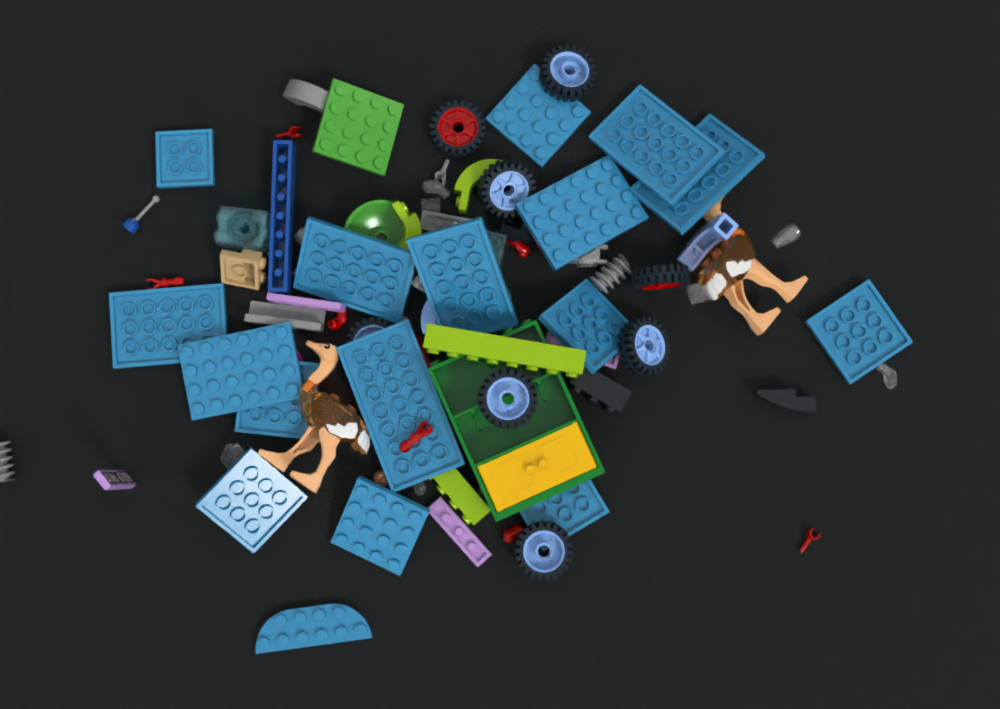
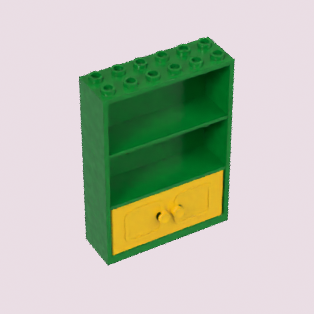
M525 320L520 323L519 328H507L502 331L501 335L547 344L537 320ZM459 355L458 358L449 357V359L443 362L439 359L430 363L431 367L427 369L496 522L606 473L559 371L557 375L548 374L546 369L538 368V371L526 370V366L518 365V368L507 367L506 362L498 361V365L486 363L487 359L479 358L478 361L467 360L465 355ZM498 370H518L527 375L536 387L538 395L536 410L533 416L519 427L510 429L497 427L487 421L480 411L478 404L480 387L490 374ZM505 393L502 396V401L504 404L510 405L513 403L514 397L511 393Z

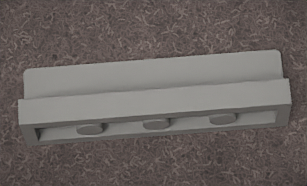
M251 301L249 314L245 313L244 321L250 324L265 326L291 322L292 329L323 333L326 311Z

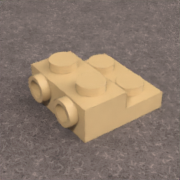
M243 248L242 252L238 253L222 249L220 253L221 283L259 290L261 284L266 281L267 273L263 272L266 258L262 257V252Z

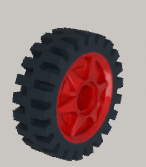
M453 100L450 103L448 101L446 105L443 106L442 104L439 110H436L434 116H432L430 124L431 137L437 149L444 155L447 154L449 157L454 156L455 158L463 156L465 158L469 154L470 156L473 155L484 143L486 136L485 119L479 108L474 107L470 102ZM456 126L463 127V130L459 133L455 132L453 129Z
M685 264L654 265L652 267L635 269L631 272L632 286L635 291L672 289L690 284L689 268Z

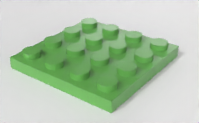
M333 78L312 152L380 176H385L404 104Z

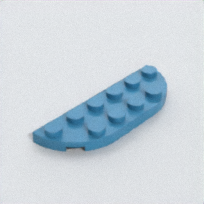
M328 603L283 610L267 620L258 634L255 652L260 654L373 638L366 618L353 607L346 604Z

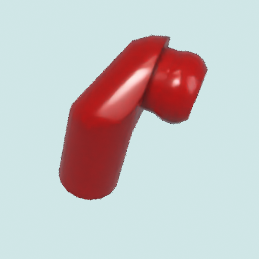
M504 240L505 243L518 250L517 254L521 258L527 257L530 252L529 247L523 242Z
M346 309L344 313L337 312V316L333 320H329V329L337 331L347 322Z
M517 524L512 525L504 531L503 540L506 543L513 542V539L526 527Z

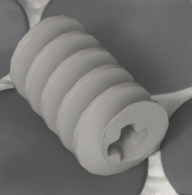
M618 254L619 259L614 257L612 259L613 263H606L607 268L601 267V273L595 272V278L589 277L599 291L607 294L608 286L614 289L613 282L620 284L619 277L624 280L626 279L625 272L631 275V266L622 254Z
M11 441L0 442V483L16 480L10 478L11 475L15 474V471L9 470L14 464L8 463V460L12 459L13 456L6 455V453L12 451V448L5 447Z

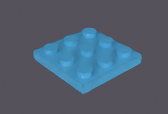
M212 129L155 132L156 184L158 189L215 186L214 131Z

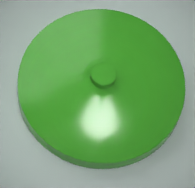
M372 200L363 203L349 215L344 225L346 229L396 246L403 236V225L390 205L392 201Z

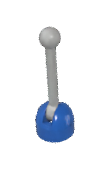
M154 195L152 201L136 218H128L122 225L134 234L139 228L138 220L154 203L159 202V196Z

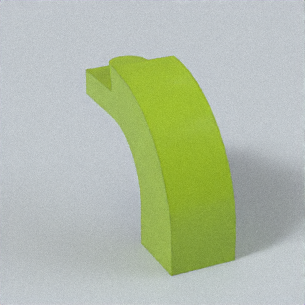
M499 159L478 161L466 168L459 176L454 188L455 194L461 195L457 196L455 206L458 207L459 213H467L470 194L474 187L481 182L480 176L484 175L483 171L485 169L488 170L491 163L494 165L496 164L495 161Z
M395 200L390 205L403 225V236L397 246L409 250L406 239L422 234L421 224L415 212L408 215L407 212L409 210L404 202L400 203L398 200Z

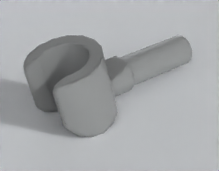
M445 159L442 169L435 173V184L437 180H442V186L446 184V169L450 162L448 159Z

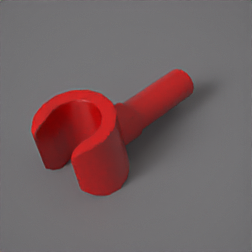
M292 126L289 131L276 134V138L287 136L302 138V134H297V130L302 129V127Z
M814 528L808 529L806 532L807 538L798 551L803 553L812 540L820 538L821 533L818 532L813 537L811 533Z

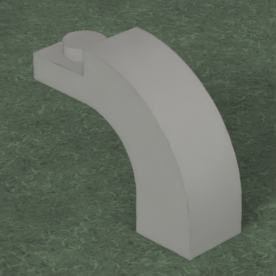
M290 79L282 96L296 105L307 106L323 113L328 91L305 81Z

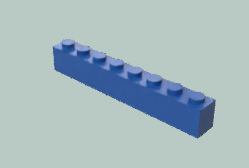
M273 140L268 292L282 295H291L296 169V145L292 140Z

